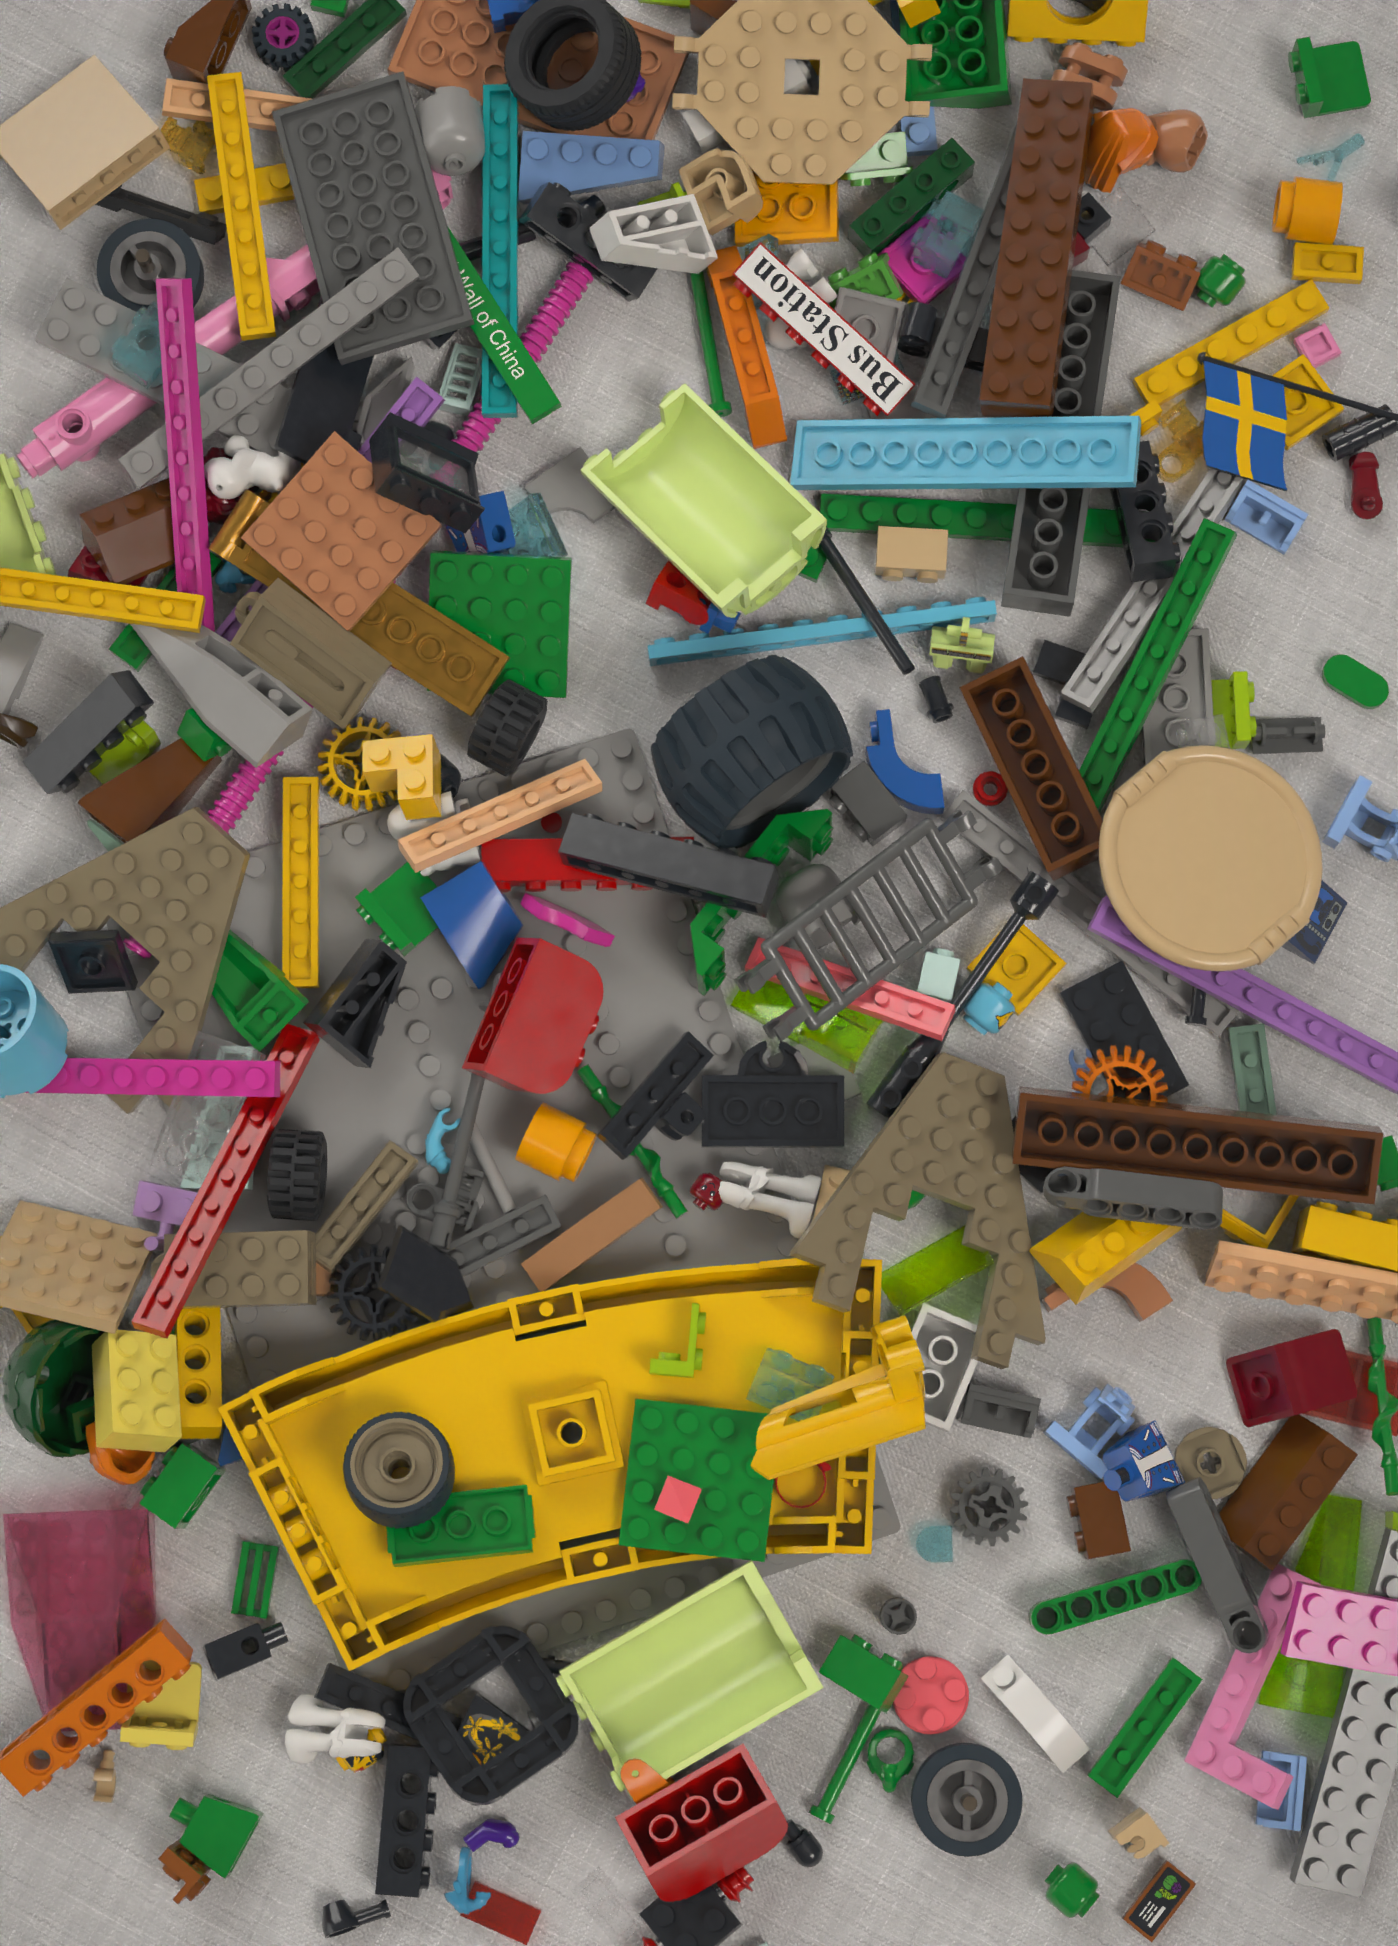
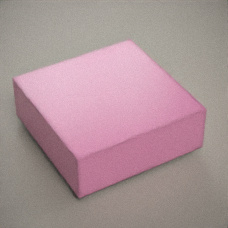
M1325 323L1294 338L1293 341L1300 356L1304 354L1314 368L1339 357L1342 353Z

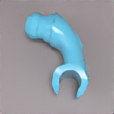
M450 1108L439 1111L425 1140L427 1165L430 1164L432 1167H435L440 1174L448 1173L451 1159L447 1157V1153L444 1151L445 1148L441 1144V1139L444 1133L456 1130L461 1120L458 1118L454 1124L449 1126L443 1123V1117L450 1112Z

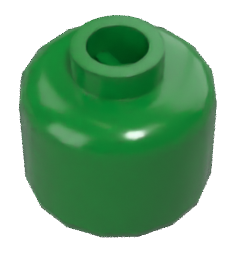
M1225 254L1220 258L1217 256L1210 257L1200 270L1201 274L1196 283L1200 291L1196 296L1212 308L1216 303L1222 306L1230 305L1246 283V279L1242 275L1245 269Z
M1075 1862L1069 1863L1065 1868L1058 1864L1045 1879V1882L1049 1885L1045 1894L1047 1901L1068 1918H1073L1077 1914L1082 1918L1100 1896L1096 1892L1098 1881Z

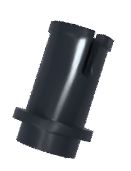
M932 676L919 682V687L929 709L927 717L932 718L933 723L943 722L953 716L952 710L954 706L952 703H948L940 676Z

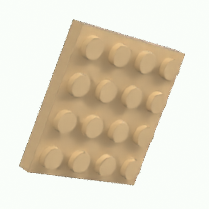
M20 1200L0 1239V1306L115 1334L153 1252L145 1248L144 1242L150 1236H157V1233Z

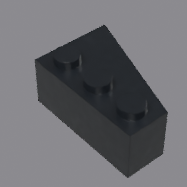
M365 939L303 1023L354 1066L371 1068L374 1060L372 1055L378 1037L383 1034L385 1028L383 1023L389 1005L394 1002L407 961L382 940Z

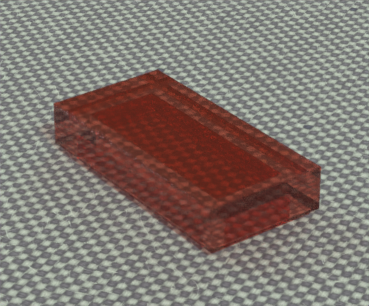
M475 1880L469 1893V1898L475 1899L476 1892H491V1897L481 1909L466 1915L461 1913L460 1916L527 1945L542 1909Z

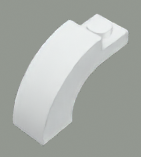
M1008 1654L981 1677L987 1687L1062 1773L1090 1750L1061 1713Z

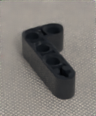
M910 302L907 304L898 342V349L901 352L928 359L943 320L942 318H937L938 311L936 308L920 302ZM978 328L964 368L983 372L989 329Z

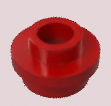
M994 771L980 774L973 784L974 797L984 806L999 805L1004 801L1008 793V788L1001 774ZM993 784L997 792L994 795H988L984 792V786Z

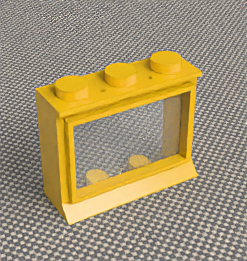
M1222 1187V1223L1219 1227L1224 1229V1233L1234 1240L1240 1239L1249 1246L1267 1249L1299 1196Z

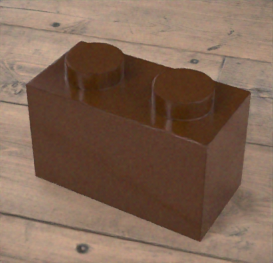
M1104 1481L1071 1488L1072 1495L1066 1496L1070 1517H1077L1079 1531L1074 1532L1078 1554L1084 1553L1085 1559L1089 1560L1130 1552L1131 1548L1118 1491H1112L1107 1488Z

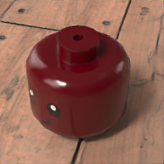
M712 1173L700 1174L689 1190L691 1196L695 1199L693 1204L702 1211L706 1208L712 1211L718 1210L723 1204L719 1194L720 1182L722 1180Z

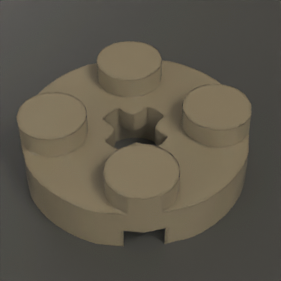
M1214 1427L1196 1429L1188 1433L1175 1448L1174 1460L1185 1483L1201 1477L1212 1499H1220L1233 1493L1240 1485L1244 1472H1246L1247 1458L1245 1450L1240 1441L1225 1430ZM1208 1452L1211 1457H1218L1220 1463L1215 1465L1216 1472L1210 1474L1208 1469L1202 1470L1200 1463L1204 1461L1203 1455Z

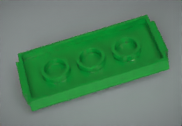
M527 1485L452 1492L440 1512L425 1523H420L418 1526L410 1528H390L386 1526L388 1553H392L394 1567L533 1553L532 1538H536L532 1495H528Z

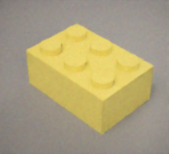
M117 1330L115 1334L104 1332L92 1344L96 1447L166 1452L182 1438L176 1335L169 1334L166 1339L139 1331Z

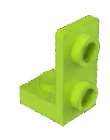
M142 721L133 728H129L123 734L125 738L118 746L111 750H106L100 756L102 762L89 771L99 782L105 784L147 759L161 744L154 729L145 721Z
M692 1303L687 1361H680L681 1354L659 1352L658 1359H650L649 1373L651 1375L694 1378V1370L701 1371L703 1349L696 1348L697 1334L705 1333L706 1312H699V1303Z

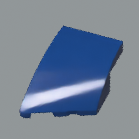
M480 861L421 897L441 933L478 989L486 985L487 979L494 968L506 954L508 946L523 927V923L505 894L501 893L484 862Z

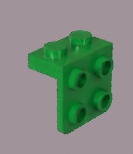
M1310 36L1296 39L1292 52L1288 53V62L1291 73H1295L1297 83L1295 85V96L1297 104L1302 106L1304 119L1362 109L1369 106L1371 96L1360 45L1356 41L1312 48Z
M408 862L372 892L365 888L355 896L360 905L356 909L358 914L369 926L375 922L383 932L378 937L394 951L398 949L404 957L438 929L437 924L421 899L422 896L431 892L437 886L429 876L421 875V871L415 873Z

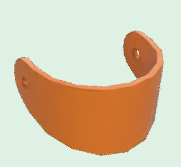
M634 1758L628 1760L623 1764L620 1772L621 1779L636 1805L675 1783L671 1776L664 1779L641 1759ZM634 1770H637L639 1772L638 1776L636 1777L632 1776V1772Z

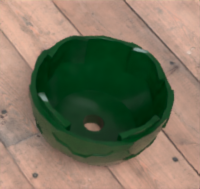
M51 1320L32 1329L19 1345L15 1347L7 1362L3 1375L4 1395H2L5 1410L21 1436L34 1444L38 1449L45 1451L48 1455L64 1458L84 1455L90 1452L87 1439L76 1443L71 1438L67 1412L60 1405L75 1374L93 1379L92 1344L104 1331L59 1320Z

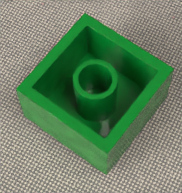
M182 1443L180 1447L177 1448L174 1445L162 1461V1464L166 1467L159 1476H151L140 1492L144 1497L139 1504L174 1529L186 1528L227 1470L223 1466L220 1467L219 1463L192 1444Z

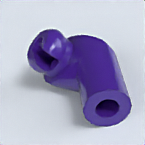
M493 1818L485 1820L463 1837L472 1852H475L488 1841L501 1843L505 1848H512L518 1843L520 1838L516 1827L512 1823Z

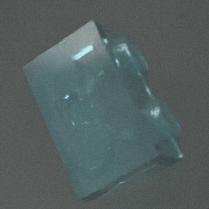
M541 493L530 494L509 510L516 544L514 548L507 551L508 554L565 557L568 555Z
M767 1348L746 1399L772 1409L832 1384L834 1375L828 1373L821 1366L809 1365L799 1361L785 1351ZM823 1405L789 1417L801 1421L819 1415Z

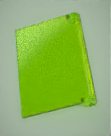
M966 1225L882 1272L881 1288L900 1316L994 1264V1260L988 1251L983 1253L961 1245Z

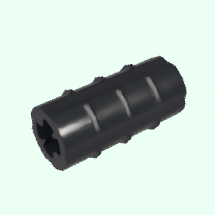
M1386 404L1378 407L1379 409L1392 412ZM1367 412L1322 435V441L1328 455L1336 462L1398 431V423L1395 420Z

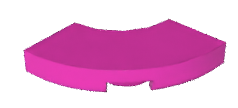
M525 893L520 903L524 909L538 919L567 930L584 941L610 947L615 937L612 933L590 920L534 895Z

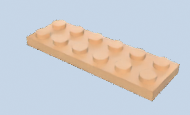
M1222 1240L1218 1241L1206 1272L1205 1286L1214 1287L1221 1292H1242L1258 1299H1280L1292 1305L1307 1304L1321 1307L1329 1312L1345 1311L1355 1313L1362 1318L1377 1317L1392 1320L1398 1324V1273Z

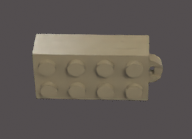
M279 578L262 594L249 592L237 603L235 615L242 625L230 645L274 678L280 680L290 690L342 729L361 711L392 665L389 660L353 633L344 629L333 618Z
M308 1230L221 1233L183 1309L316 1305V1233ZM164 1234V1254L159 1255L152 1262V1280L176 1234Z

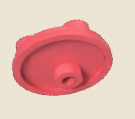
M932 1656L915 1659L903 1667L902 1672L909 1677L893 1702L895 1712L900 1720L913 1731L926 1735L940 1734L956 1726L963 1718L969 1702L968 1685L961 1671L951 1662Z

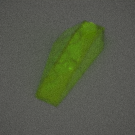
M768 980L754 994L750 993L749 990L741 992L739 989L730 1007L763 1025L781 1016L794 1006L783 986ZM804 993L815 1013L829 1003ZM844 1008L814 1031L809 1030L803 1021L793 1029V1032L787 1038L798 1044L800 1043L854 1074L884 1021Z

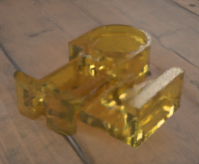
M168 117L161 128V132L170 146L168 150L177 155L179 164L198 174H204L205 164L203 163L213 146L216 145L214 130L209 129L205 121L196 120L192 132L191 127L187 126L184 129L177 125L176 119Z
M1184 398L1158 419V423L1163 429L1167 427L1174 436L1171 439L1175 441L1158 456L1160 471L1157 475L1165 482L1179 481L1194 469L1196 465L1194 461L1203 455L1202 435L1204 420L1200 421L1199 426H1197L1198 420L1186 407L1187 402ZM1178 412L1180 413V415L1177 416L1175 419H1173L1170 423H1168V424L1166 423L1170 418H1172V417H1173L1174 415H1176ZM1166 457H1176L1181 462V470L1175 474L1167 473L1162 467V461Z

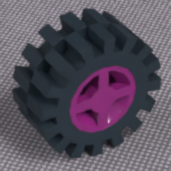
M284 3V9H279L278 4L272 5L273 11L269 12L265 8L262 11L263 17H256V27H252V39L258 57L262 58L263 63L267 67L271 64L273 70L279 71V67H283L284 72H287L290 69L289 66L295 65L314 48L316 37L308 15L306 13L302 14L301 8L295 6L294 10H292L290 4Z

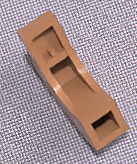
M1134 1263L1100 1287L1119 1294L1127 1302L1139 1322L1173 1301L1162 1283L1150 1271L1137 1263ZM1055 1282L1044 1289L1048 1296L1042 1299L1041 1302L1047 1311L1050 1312L1070 1298Z

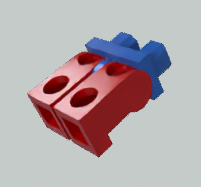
M669 560L656 578L645 603L656 610L663 605L681 614L689 623L701 625L699 630L709 634L713 626L731 634L741 615L740 612H736L737 616L735 618L725 616Z

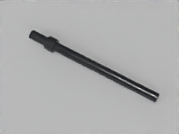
M826 526L824 536L818 547H820L902 674L907 675L911 673L915 666L831 540L832 534Z

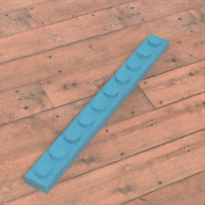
M985 597L970 598L965 600V604L953 606L949 601L937 602L932 604L930 609L917 610L916 606H905L896 609V613L884 615L882 611L878 610L894 635L932 630L933 626L947 628L948 625L961 626L963 617H970L969 625L995 622L997 615L995 600L986 601ZM863 613L861 618L848 619L847 615H836L827 618V622L813 624V620L805 619L793 622L792 627L779 628L778 624H766L759 626L758 631L744 633V629L736 628L732 630L731 634L724 631L723 636L710 637L707 633H697L690 635L689 640L675 642V638L671 637L655 640L653 645H648L650 666L878 636Z

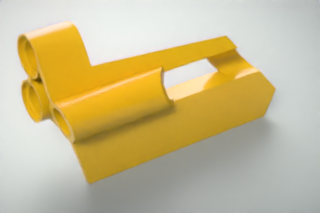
M905 1315L870 1327L881 1364L771 1409L770 1414L761 1421L757 1431V1451L751 1462V1468L771 1480L926 1429L925 1384L922 1372L925 1371V1367ZM833 1401H837L844 1406L786 1425L789 1416Z

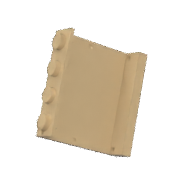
M95 55L80 64L76 69L53 84L48 90L0 125V159L3 158L39 200L60 230L170 149L159 127Z

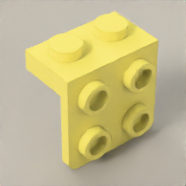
M153 1660L143 1662L144 1666L149 1670L155 1671L161 1668ZM190 1662V1669L178 1680L174 1681L173 1678H170L162 1685L163 1690L155 1699L149 1703L143 1700L134 1707L135 1713L121 1726L120 1742H129V1745L139 1748L148 1747L151 1744L165 1745L166 1748L171 1750H184L187 1747H193L198 1733L202 1666L197 1662ZM127 1684V1693L133 1691V1689L129 1684Z

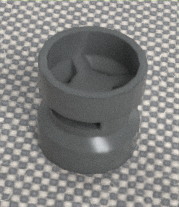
M899 1597L886 1601L881 1607L879 1614L883 1627L896 1635L906 1634L911 1631L917 1620V1613L913 1604Z

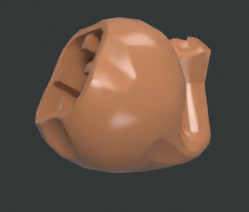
M1187 109L1149 115L1148 117L1153 123L1159 138L1152 157L1143 165L1150 166L1158 162L1162 168L1171 172L1184 173L1191 170L1202 152L1208 137V132L1202 118L1197 113Z

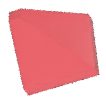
M667 1476L654 1510L689 1523L702 1489Z

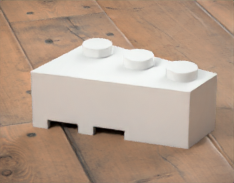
M694 194L608 211L589 228L601 261L699 274L718 259Z

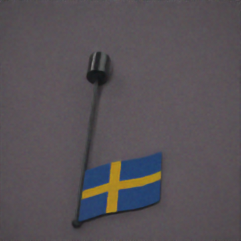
M1201 352L1197 357L1198 363L1200 365L1203 364L1206 389L1202 435L1203 457L1206 467L1287 492L1283 469L1287 426L1284 387L1398 421V414L1208 357L1205 356L1206 352Z

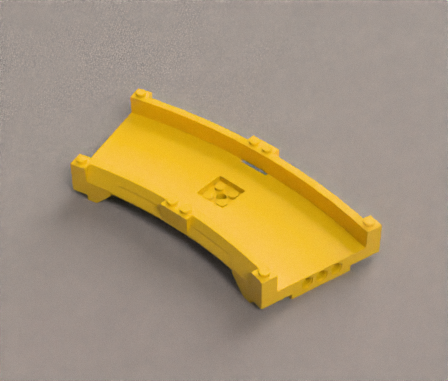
M797 1258L760 1261L759 1263L709 1266L654 1272L582 1285L574 1284L507 1299L505 1302L454 1315L434 1323L431 1322L375 1341L337 1357H330L295 1369L218 1407V1410L313 1604L317 1606L348 1670L352 1671L396 1648L440 1630L442 1627L519 1599L568 1585L644 1568L722 1558L620 1546L619 1537L561 1550L559 1542L621 1528L635 1399L770 1414L771 1409L879 1365V1354L870 1327L880 1323L882 1260L862 1259L851 1310L844 1313L812 1301L820 1267ZM692 1303H699V1312H706L705 1333L697 1334L696 1348L703 1349L701 1371L694 1370V1378L651 1375L649 1373L650 1359H658L659 1352L681 1354L680 1361H687ZM584 1322L587 1324V1326L516 1341L515 1339L554 1328ZM833 1401L789 1416L786 1425L844 1406L837 1401ZM408 1412L427 1419L444 1435L451 1448L455 1464V1479L452 1492L527 1485L528 1495H532L536 1538H532L533 1553L394 1567L392 1553H388L386 1526L378 1524L365 1516L356 1507L347 1491L343 1474V1462L350 1439H352L354 1433L356 1434L363 1424L381 1414ZM571 1422L579 1424L582 1428V1437L574 1444L566 1443L562 1438L563 1427ZM876 1445L826 1461L832 1469L825 1472L827 1481L825 1493L820 1501L810 1507L796 1508L785 1503L777 1493L776 1478H774L766 1554H871ZM817 1465L780 1476L777 1481L779 1493L784 1500L796 1506L810 1505L818 1500L823 1492L825 1483L823 1473ZM398 1467L392 1472L391 1477L394 1479L406 1477L410 1469Z

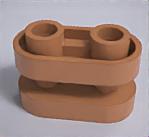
M1075 42L1073 45H1066L1059 58L1060 64L1066 70H1055L1051 80L1092 83L1094 108L1101 111L1112 110L1118 95L1110 87H1120L1123 85L1128 73L1127 68L1123 65L1124 62L1113 55L1102 56L1092 52L1090 47L1082 43Z

